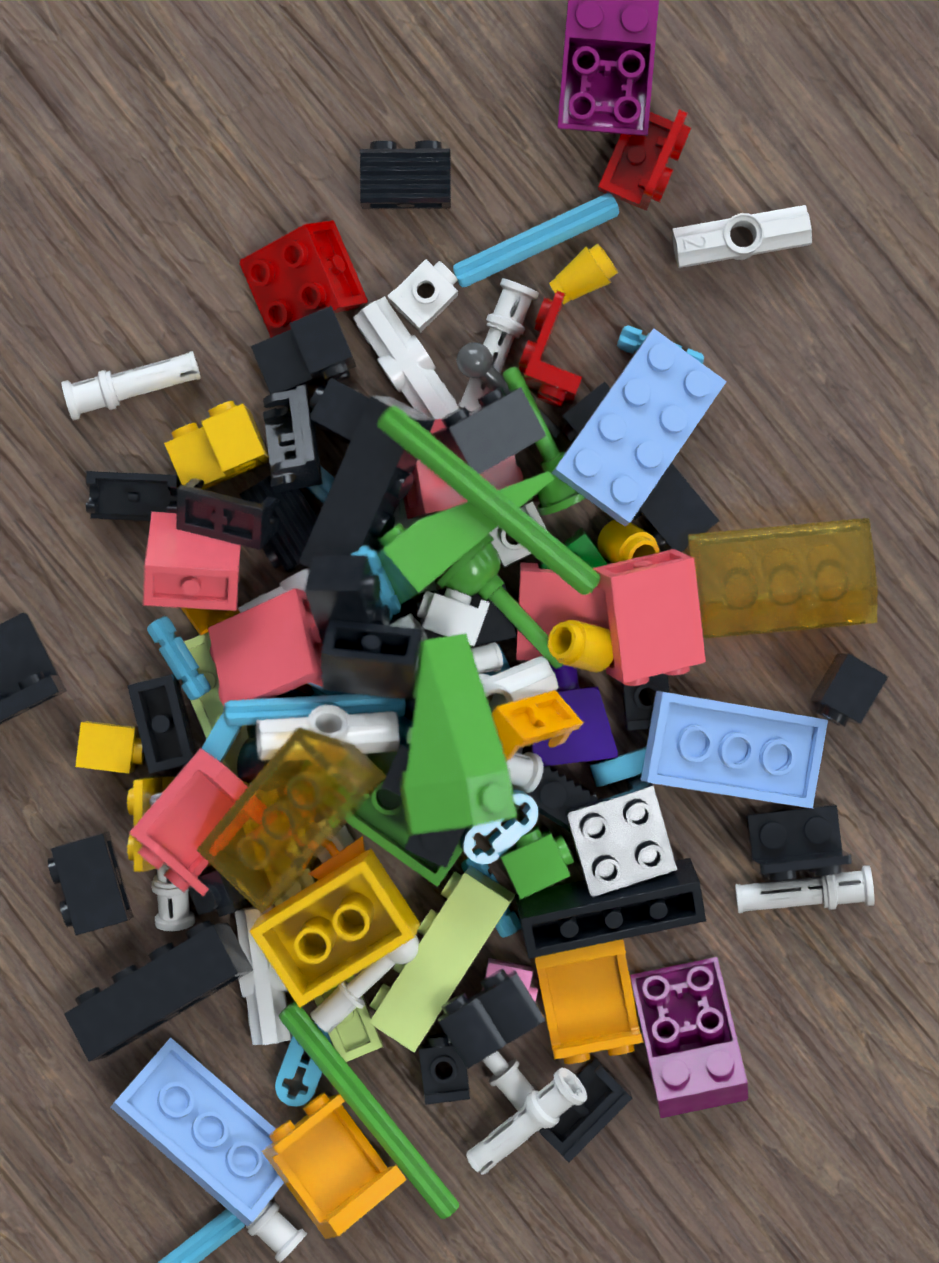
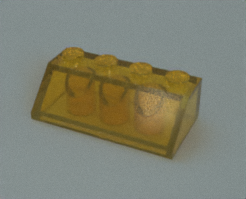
M869 518L688 534V555L694 557L703 639L877 623L878 585Z
M298 727L201 843L197 851L257 910L263 913L291 889L387 776L354 744Z

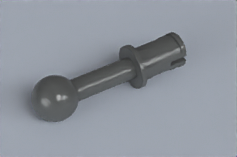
M471 342L465 344L459 350L456 363L463 375L469 378H479L491 391L502 387L504 393L510 392L503 376L492 366V354L485 345ZM538 407L551 435L556 438L560 434L561 429Z

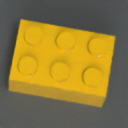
M370 848L258 917L249 932L300 1008L415 938L420 922Z

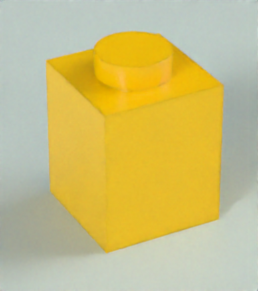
M90 721L81 722L75 767L120 773L135 772L136 764L142 765L145 757L138 727Z

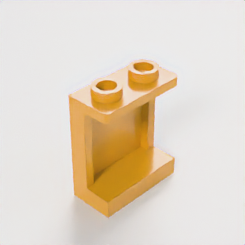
M623 939L535 958L554 1059L563 1058L564 1064H575L590 1060V1053L607 1050L609 1056L627 1054L635 1051L634 1044L643 1042Z
M324 1092L303 1108L307 1115L295 1125L291 1120H288L275 1129L268 1136L272 1143L261 1152L323 1237L328 1239L340 1236L407 1179L397 1165L386 1166L343 1107L342 1103L345 1102L343 1097L339 1093L328 1097Z

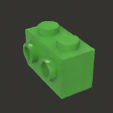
M538 826L532 827L501 855L520 899L569 877L570 873L566 866L574 862L562 834L553 838L549 829L540 832Z

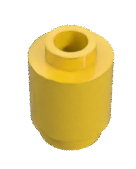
M612 520L604 526L598 537L599 553L612 564L660 552L655 538L632 522L624 526L617 520Z
M568 620L557 624L550 632L548 638L549 652L563 665L591 672H601L613 660L611 634L606 628L576 620Z

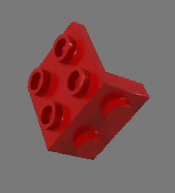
M679 109L673 122L650 112L648 136L621 134L600 181L598 190L603 193H610L613 197L646 211L651 200L660 203L674 170L666 166L670 158L678 161L692 128L684 124L688 113Z
M558 290L553 300L544 298L534 330L539 331L540 335L536 343L530 340L527 341L518 366L520 372L524 373V380L528 388L538 391L537 399L556 407H562L563 402L573 404L582 377L541 361L564 302L565 293Z

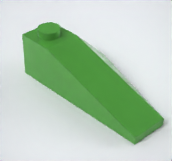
M548 471L498 491L520 508L549 484L554 477ZM468 501L418 520L407 529L399 523L379 540L384 548L377 555L381 561V567H384L394 589V595H397L400 604L422 591L498 525Z
M467 634L420 641L413 697L416 699L413 728H409L407 744H410L407 771L403 772L401 782L408 834L470 827L516 818L509 769Z

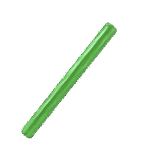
M391 406L382 414L377 423L379 428L576 591L586 595L595 589L600 581V575L399 407Z
M296 1002L289 1004L279 1014L281 1022L439 1218L446 1219L459 1208V1202L304 1009L302 1007L299 1008Z

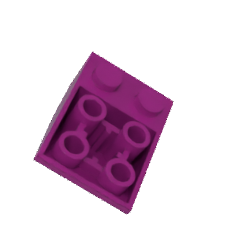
M659 0L567 1L557 129L648 136Z
M718 957L630 975L660 1118L748 1100V1081Z

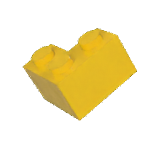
M228 401L208 411L210 418L201 421L203 427L198 428L196 422L180 427L171 433L174 439L164 443L181 484L185 486L192 478L204 480V485L201 488L203 490L269 462L267 448L251 411L244 404L235 405L234 401Z

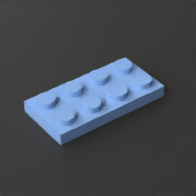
M653 329L566 451L552 474L619 523L627 526L727 381L660 332Z
M656 691L641 781L813 809L828 720Z
M171 1037L110 1107L247 1227L256 1219L284 1184L283 1180L261 1152L272 1143L268 1136L276 1128Z

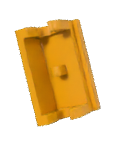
M556 690L497 706L492 712L493 721L498 737L502 742V750L506 761H509L520 747L550 739L548 747L559 746L566 741L572 731L580 729L583 725L582 720Z

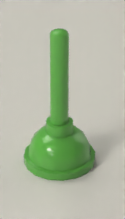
M511 367L503 373V378L509 390L522 388L546 434L544 438L538 440L535 444L544 460L540 463L544 472L549 471L554 479L538 492L540 504L537 506L540 515L558 512L584 500V496L552 474L565 452H559L519 368Z
M488 534L465 553L438 580L437 584L442 589L447 587L468 596L478 594L484 601L489 599L554 668L562 667L563 664L559 663L549 652V635L502 587L504 582L497 575L500 570L501 560L498 551L492 544L494 538Z

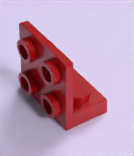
M334 220L304 224L240 260L241 269L271 338L291 330L289 323L329 306H332L334 313L354 310L368 303Z

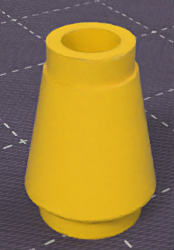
M597 243L590 249L586 246L549 284L554 293L557 290L565 293L563 305H565L570 300L573 301L612 283L610 278L616 275L618 271L606 252Z

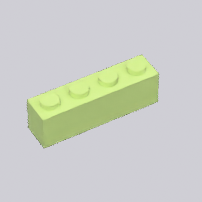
M469 866L463 876L454 872L441 892V895L447 898L444 906L439 913L431 909L418 928L417 932L424 937L418 945L416 957L409 963L395 964L393 969L400 973L392 987L383 984L369 1005L376 1010L369 1023L412 1052H415L441 1012V1007L447 1003L515 897L514 893L472 866Z

